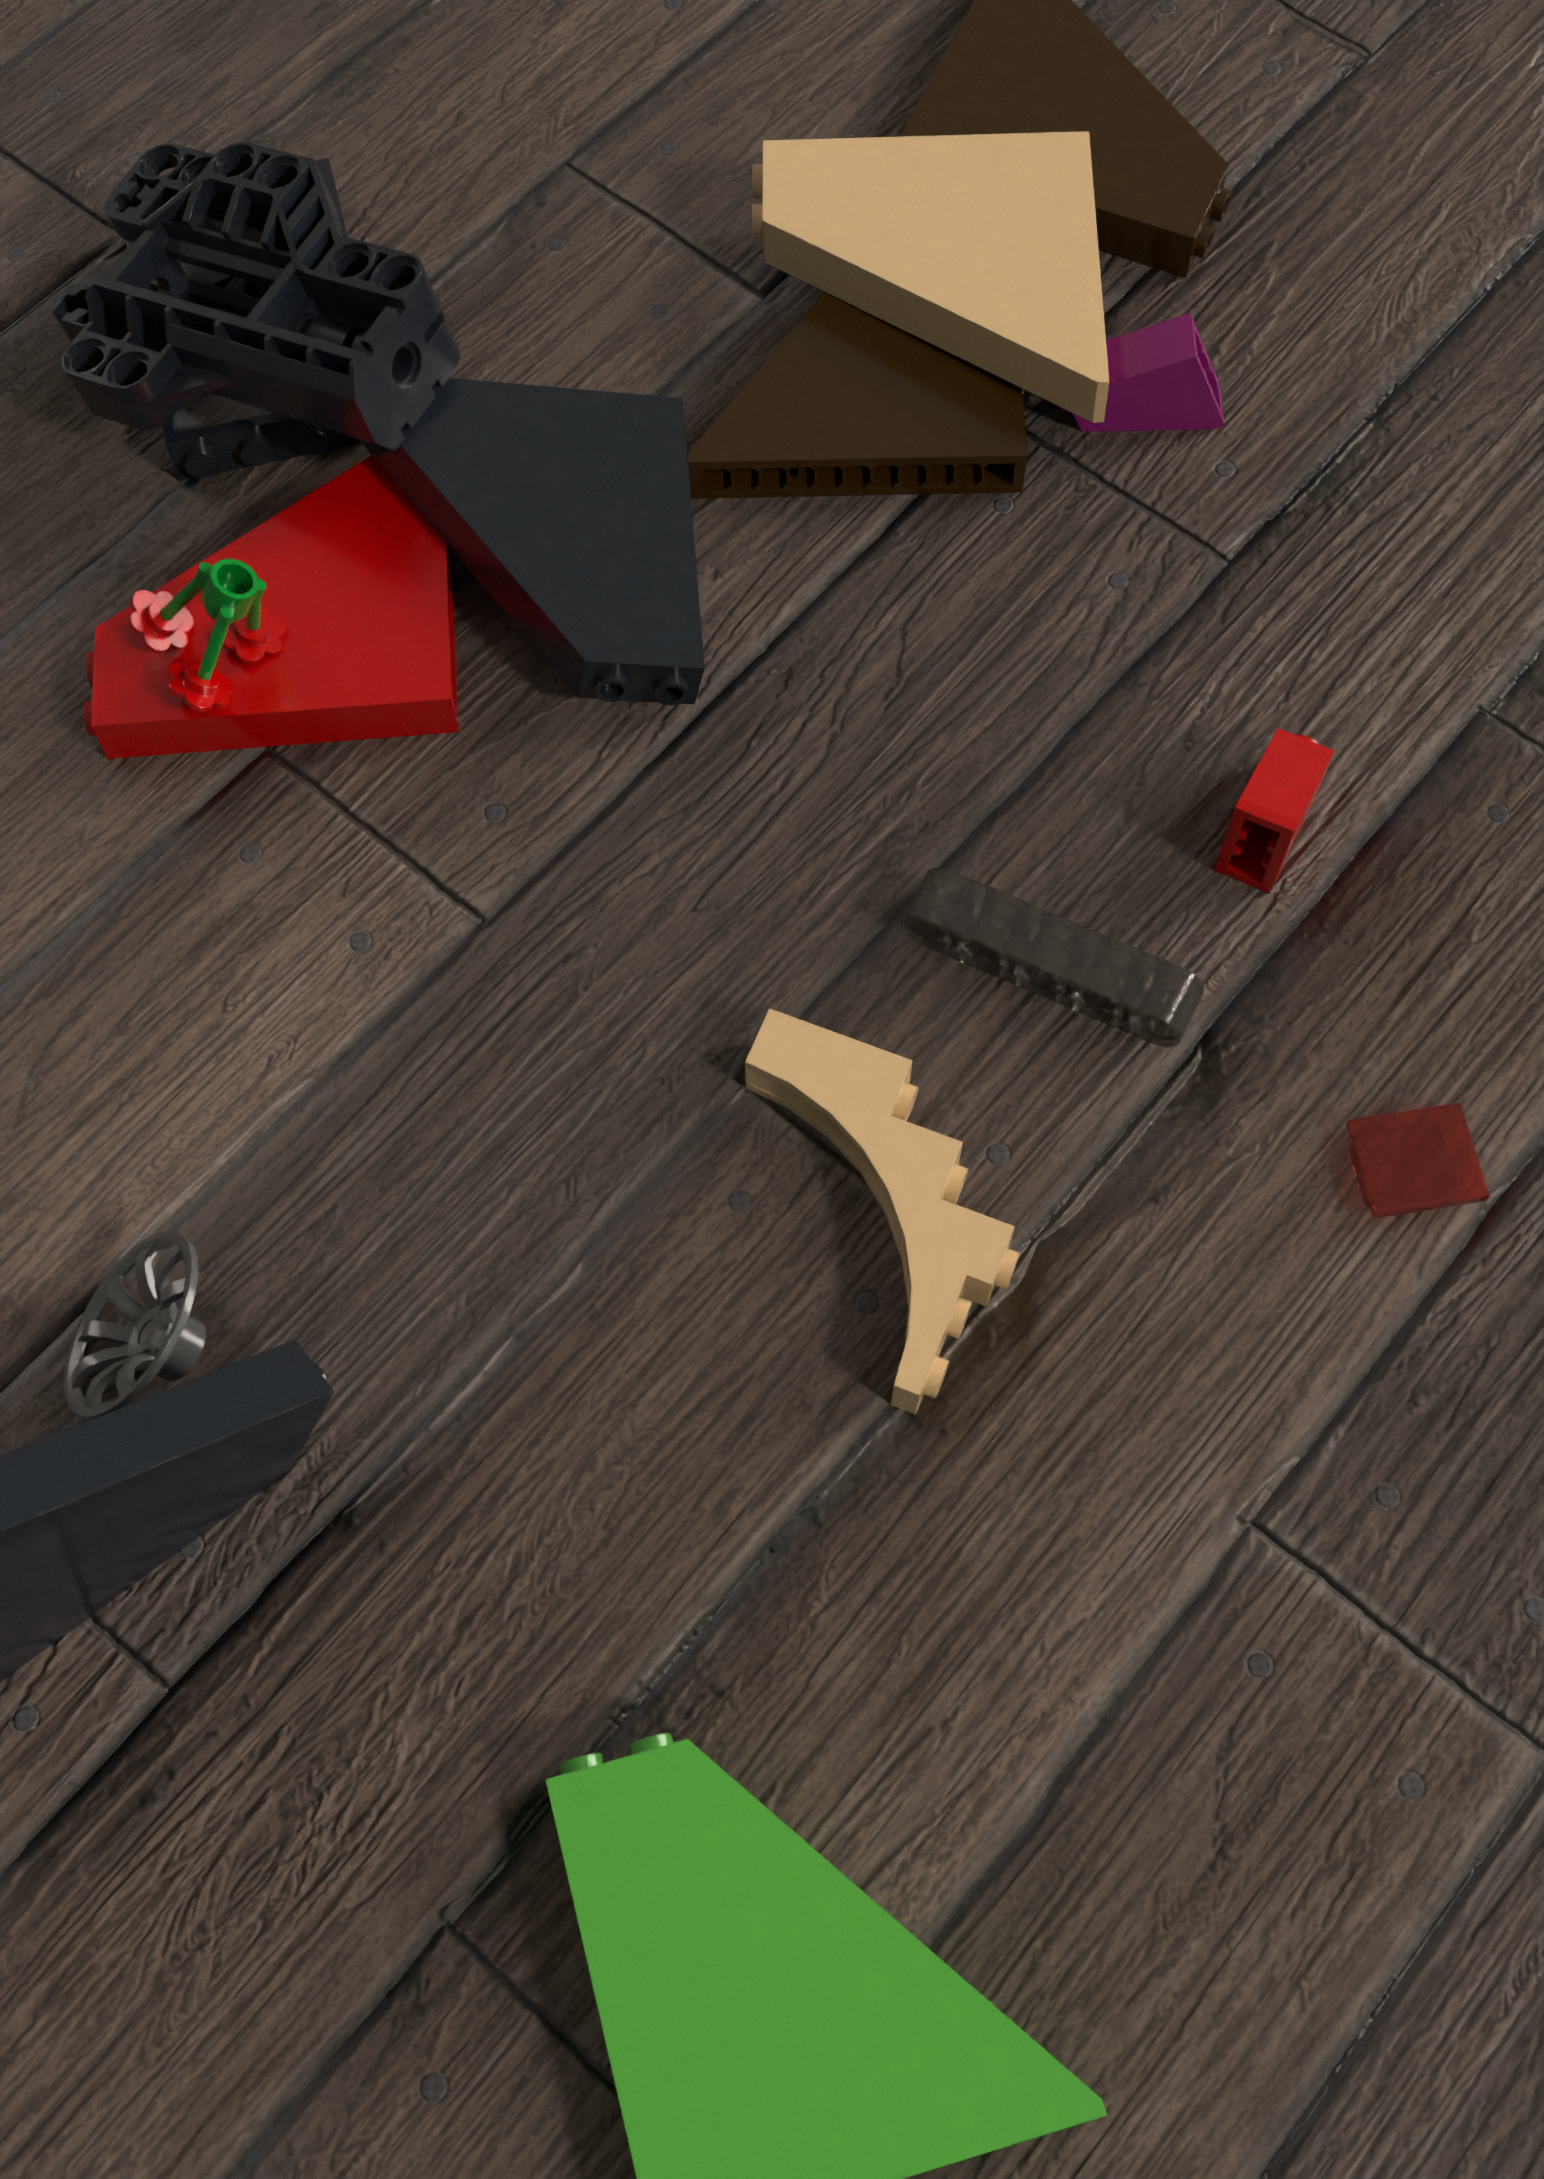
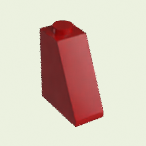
M1278 728L1238 800L1214 871L1270 894L1321 786L1335 750L1318 744L1308 736L1295 735Z

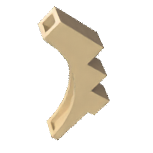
M769 1008L745 1061L746 1089L790 1109L827 1136L862 1174L886 1214L902 1260L908 1304L906 1343L893 1387L891 1405L916 1415L923 1395L935 1399L941 1387L949 1361L939 1357L947 1335L959 1339L970 1312L972 1301L987 1307L994 1286L1007 1290L1020 1255L1019 1252L1009 1249L1015 1226L956 1205L968 1173V1168L959 1165L963 1142L907 1122L918 1093V1087L910 1084L913 1060Z

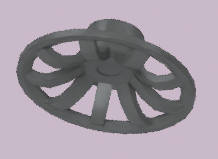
M164 1231L145 1238L130 1249L115 1264L89 1301L74 1333L65 1363L63 1381L65 1399L69 1408L76 1415L92 1420L125 1407L142 1393L155 1376L169 1382H175L184 1377L196 1363L204 1346L206 1329L201 1321L189 1316L196 1294L199 1271L195 1247L187 1237L173 1231ZM169 1249L164 1253L156 1266L154 1280L152 1270L153 1258L159 1250ZM182 1259L185 1266V1278L169 1284L171 1270ZM134 1266L137 1287L144 1304L133 1297L122 1282L124 1276ZM108 1298L132 1321L130 1326L96 1320ZM182 1298L181 1305L178 1310L175 1301ZM88 1340H105L122 1345L103 1349L83 1358ZM105 1368L92 1379L85 1397L82 1390L84 1380L91 1373ZM146 1370L135 1382L134 1372ZM116 1379L119 1396L111 1401L101 1403L102 1394L106 1386Z

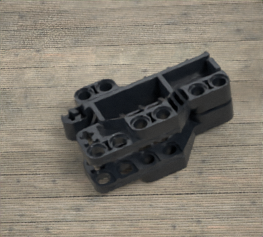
M239 142L230 144L221 149L216 155L176 144H162L146 151L109 194L104 205V210L118 235L127 241L134 242L133 246L112 271L100 269L89 283H80L64 289L56 297L52 305L53 314L71 341V344L61 357V366L90 412L96 416L142 430L155 429L166 424L176 414L186 399L210 393L396 451L405 438L401 431L402 427L407 429L413 428L435 397L432 389L433 385L442 388L460 361V350L444 313L440 309L438 299L419 258L409 253L343 236L335 204L314 159L252 143ZM169 168H174L169 173L158 177V175L162 171Z

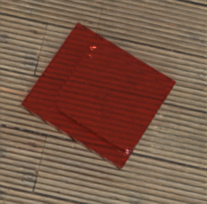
M1461 1103L1348 1120L1346 1127L1351 1141L1349 1148L1350 1156L1363 1200L1371 1209L1373 1219L1487 1201L1490 1197Z

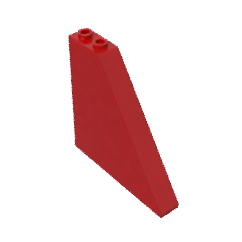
M372 455L152 592L155 595L159 591L164 590L175 597L195 577L200 563L206 562L213 566L222 559H235L244 562L255 571L258 579L265 581L267 587L262 596L261 604L266 607L267 613L280 614L287 621V634L281 639L283 649L277 656L265 654L264 659L259 663L246 664L238 659L235 649L230 650L222 646L214 669L220 675L229 678L234 684V691L230 696L231 703L227 709L212 707L208 712H199L188 707L183 698L176 697L168 691L170 679L167 676L170 665L182 663L190 666L191 664L201 663L213 631L215 620L205 610L202 602V591L185 606L191 613L194 623L192 628L185 633L188 642L184 648L175 650L169 647L163 653H155L147 649L142 642L141 633L133 631L128 624V618L134 612L130 605L95 627L94 652H87L86 673L89 684L93 687L92 701H85L84 723L90 737H97L107 759L459 732L452 549Z

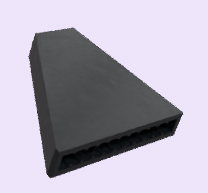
M448 378L442 388L433 385L432 389L435 397L413 428L407 429L402 427L401 431L405 438L396 451L358 439L578 698L600 699L606 702L625 700L658 702L663 705H695L705 665L683 398Z
M296 1339L0 1455V1683L292 1469L334 1393L322 1369L311 1361Z

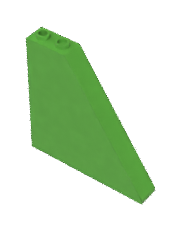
M671 1733L653 1735L630 1744L632 1755L608 1762H603L601 1753L579 1756L559 1765L561 1775L545 1779L637 2179H904L1107 2116L1103 2100L690 1740L685 1739L673 1743Z

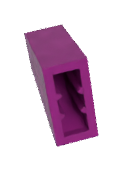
M1191 313L1107 339L1109 388L1104 422L1092 423L1073 413L1082 432L1209 430L1224 427L1220 384ZM1062 408V410H1063L1064 413L1070 412V411H1068V410Z

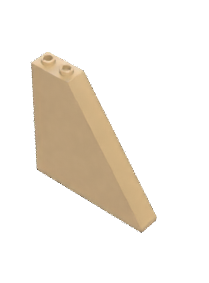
M1089 131L763 140V164L752 165L753 199H763V204H752L753 239H764L765 263L1092 423L1104 422L1109 388V372Z

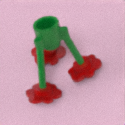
M222 559L213 566L202 562L198 567L195 577L175 597L164 590L159 591L155 595L147 590H139L133 594L130 600L131 608L134 611L128 618L130 628L137 633H141L142 642L147 649L155 653H163L169 647L180 650L186 646L188 638L185 633L192 628L194 622L191 613L185 606L202 591V602L205 610L215 620L202 662L191 664L190 666L174 663L170 665L167 676L170 679L168 691L176 697L183 698L188 707L199 712H208L212 707L227 709L230 706V696L234 691V684L229 678L220 675L214 669L222 646L230 650L235 649L238 659L246 664L259 663L264 659L265 654L277 656L283 649L281 639L287 634V621L280 614L267 613L266 607L261 604V599L267 585L265 581L258 579L257 574L249 565L242 561Z

